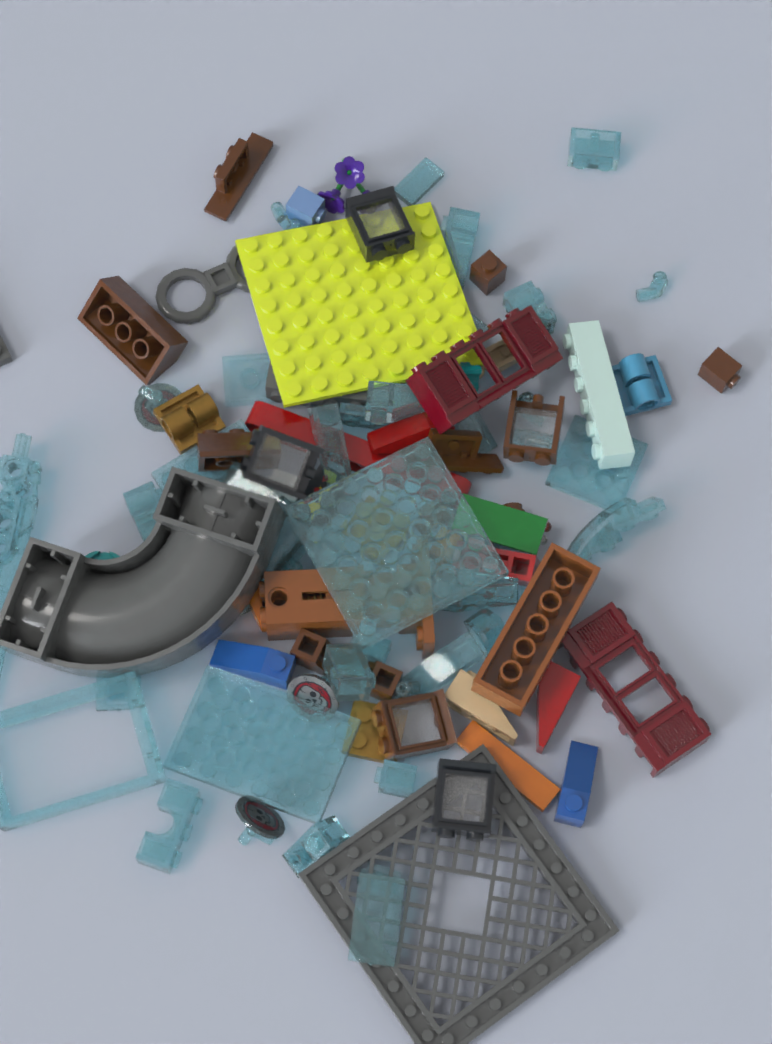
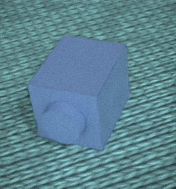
M301 186L297 187L286 203V217L303 226L322 223L327 213V210H325V199Z

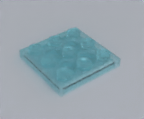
M575 415L558 452L556 465L552 466L545 485L619 515L648 444L632 438L635 455L631 466L600 470L597 460H594L592 457V439L586 434L587 420Z

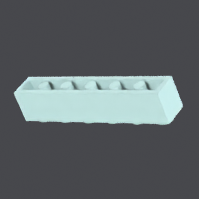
M595 320L569 323L566 334H563V347L565 350L568 349L569 369L574 371L575 375L574 388L581 397L580 411L582 415L586 416V434L588 437H591L593 443L591 449L592 457L594 460H597L600 470L631 466L635 449L600 322Z

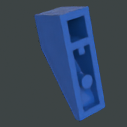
M218 639L209 665L287 690L296 668V657L268 647Z
M571 740L554 822L578 828L582 827L591 793L598 753L597 746Z

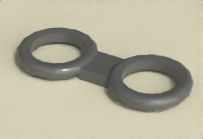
M236 246L228 254L225 263L206 270L204 273L197 269L182 268L173 270L164 276L157 286L155 297L158 308L164 316L177 323L188 324L197 322L209 315L215 306L216 296L235 288H239L244 292H250L246 279L242 278L236 270V263L239 259ZM187 279L200 283L206 291L203 304L196 310L189 312L177 311L168 304L166 296L171 285L177 281Z

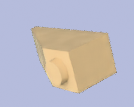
M460 669L445 693L448 707L470 721H476L488 732L514 746L518 734L500 706L471 691L473 680L477 674L469 670L465 672Z

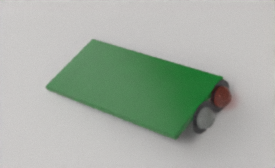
M463 493L451 530L537 555L539 546L545 545L548 541L543 533L549 532L552 525L547 521L548 518Z

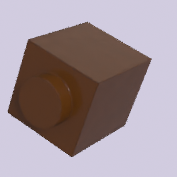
M489 249L471 264L469 279L487 296L505 281L507 266Z
M717 347L702 363L698 376L722 394L728 387L732 389L741 379L739 373L742 365L720 347Z

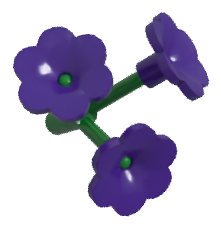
M351 156L345 157L342 162L336 163L334 167L337 173L335 180L338 183L336 189L326 192L320 191L317 194L325 199V208L329 213H344L345 202L340 198V191L343 185L348 189H353L356 186L362 194L370 192L365 190L360 184L365 179L363 173L364 164L361 161H355ZM365 209L359 211L361 215L367 214Z

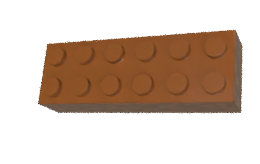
M551 543L474 678L471 691L521 717L596 582L601 568Z

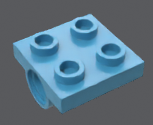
M641 353L632 354L623 358L619 364L612 366L625 416L671 405L672 398L656 355L644 357Z

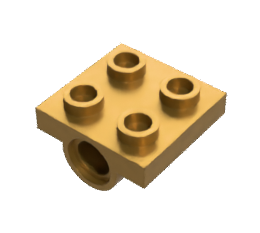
M199 384L153 409L154 415L180 455L197 446V433H202V431L209 429L217 430L218 433L226 430V425L219 416L215 402L208 393L203 392Z

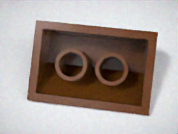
M209 429L202 431V433H197L198 472L239 470L244 455L249 456L253 446L249 444L252 432H245L244 429H231L229 432L218 433L217 430ZM267 435L255 470L278 469L282 454L278 438Z

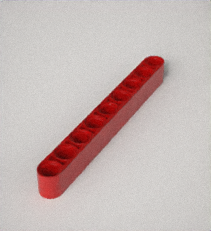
M255 401L244 424L245 428L250 432L263 425L322 447L325 450L323 455L319 454L318 458L431 501H437L440 504L445 502L453 509H458L462 494L468 495L472 486L468 479L449 471L437 472L421 469L413 471L406 469L398 453L373 454L367 440L263 401ZM279 439L280 443L283 445L289 446L304 453L307 452V449L299 447L297 445Z

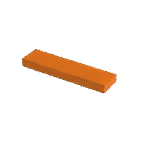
M472 720L457 738L458 742L456 744L467 753H471L484 744L520 795L542 813L560 792L561 789L476 721Z

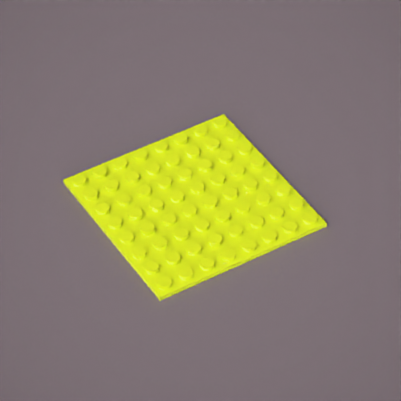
M431 202L402 207L413 232H415L414 250L404 254L385 257L378 261L374 260L366 263L346 218L235 240L284 408L405 383V380L413 375L411 369L425 361L428 365L432 362L431 358L443 350L446 354L451 352L450 347L462 339L465 343L470 341L468 337L476 332L477 329ZM390 210L376 212L371 215H360L369 238L399 230ZM474 349L456 358L459 364L461 362H470L472 366H484Z

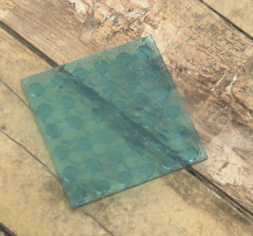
M429 437L284 507L286 516L362 650L498 581L509 573Z

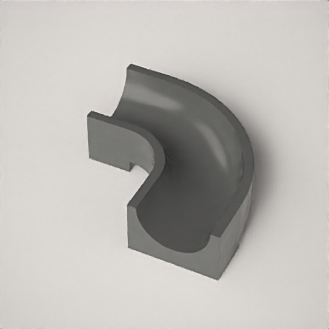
M172 467L153 515V519L156 521L153 530L140 546L128 554L107 560L91 559L79 552L33 537L29 538L0 612V648L10 654L60 671L95 678H124L144 675L177 664L201 651L217 639L235 622L247 607L259 587V582L263 579L264 572L267 570L286 514L276 499Z

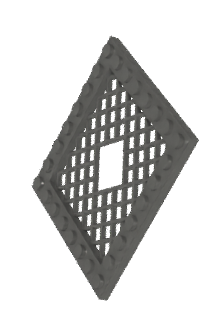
M484 744L462 758L461 761L497 764L493 797V809L497 814H492V819L499 820L497 835L490 834L488 837L489 839L496 840L494 855L479 852L480 842L477 841L475 851L459 849L461 835H456L455 848L439 845L440 837H438V832L436 833L435 844L419 842L421 827L432 828V823L424 821L433 816L435 777L298 874L305 887L414 1044H468L619 932L617 926ZM445 774L442 818L444 810L460 813L459 820L464 819V814L480 816L479 822H483L487 778ZM475 785H477V787L480 789V791L470 790V789H471L472 787H474ZM463 794L461 808L447 806ZM467 794L483 797L481 812L465 809ZM503 824L506 825L514 838L502 836ZM417 827L415 841L402 839L404 835ZM501 841L516 843L514 858L499 856ZM394 843L392 857L378 855ZM398 843L414 846L412 861L396 858ZM418 846L434 849L432 864L416 862ZM520 847H522L531 861L519 859ZM438 850L454 853L451 868L436 865ZM458 853L474 856L471 871L456 869ZM478 857L493 859L491 875L476 872ZM371 859L368 874L355 872L356 869ZM375 859L391 862L388 877L372 875ZM498 861L513 863L511 878L496 876ZM395 863L411 866L408 881L393 878ZM518 864L533 867L531 882L516 879ZM415 866L431 869L428 884L413 882ZM435 870L490 880L482 936L426 926ZM537 871L540 872L548 885L536 883ZM347 876L344 890L339 881ZM351 876L367 879L365 894L349 891ZM371 880L387 882L385 898L369 895ZM495 881L510 883L508 898L493 896ZM392 883L407 886L405 901L389 898ZM515 884L530 887L528 902L513 899ZM412 887L427 889L425 905L409 902ZM535 888L550 890L548 905L533 903ZM555 894L565 908L553 907ZM350 897L364 899L362 914ZM368 900L384 902L382 918L366 915ZM492 901L508 903L505 919L490 916ZM388 903L404 906L402 922L386 919ZM512 904L528 907L526 922L510 920ZM408 907L424 909L422 925L406 922ZM532 908L548 910L546 926L530 923ZM552 911L568 914L566 930L550 927ZM572 918L577 923V926L571 929ZM366 920L381 923L378 938ZM489 921L504 924L502 939L487 937ZM385 924L401 926L398 942L382 939ZM509 925L525 927L523 943L507 940ZM405 927L421 930L419 946L403 943ZM529 928L545 931L543 946L527 944ZM425 931L441 933L439 949L423 947ZM549 932L565 934L548 946ZM445 934L461 937L459 953L443 950ZM466 938L481 940L479 956L463 954ZM486 942L502 944L499 960L484 957ZM382 944L397 947L395 962ZM506 945L522 948L520 963L504 961ZM402 948L418 950L415 966L399 964ZM526 949L542 951L524 964ZM422 951L438 954L436 970L420 967ZM442 955L458 958L456 974L440 971ZM462 959L478 961L476 977L460 974ZM483 962L498 965L496 981L481 978ZM503 966L519 968L501 981ZM400 969L414 971L412 986ZM419 972L435 975L432 991L416 988ZM439 976L455 978L453 994L437 992ZM459 979L475 982L473 998L457 995ZM480 983L495 985L478 998ZM416 993L431 995L429 1011ZM436 996L452 999L449 1015L433 1013ZM456 1000L471 1002L470 1005L454 1016ZM434 1018L448 1021L439 1027Z

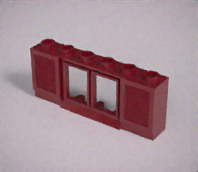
M531 305L521 311L517 307L505 315L506 320L502 321L498 318L487 326L489 330L483 332L482 329H479L468 337L470 341L465 343L462 339L450 347L451 352L446 354L443 350L431 358L432 362L428 365L424 361L411 369L413 375L405 381L440 435L473 413L482 410L491 402L500 399L511 390H515L529 379H533L546 369H550L563 359L558 351V346ZM497 334H500L521 367L520 370L507 378L503 377L482 344ZM471 349H474L495 382V385L480 394L477 393L456 360L457 357Z
M610 602L570 628L558 649L564 646L570 654L569 661L574 669L579 667L587 678L586 686L590 691L595 689L603 699V709L606 713L612 712L620 722L618 726L619 731L622 735L628 734L636 744L634 750L638 757L642 758L645 756L653 767L650 774L654 778L706 743L711 736L710 728L706 721L701 717L699 718L695 713L691 701L685 695L682 696L676 689L677 685L673 677L669 673L665 674L659 666L660 661L655 653L648 651L643 645L642 636L629 625L625 613L619 607L617 608L613 602ZM632 647L649 671L618 692H615L599 669ZM656 678L673 702L639 724L622 700Z

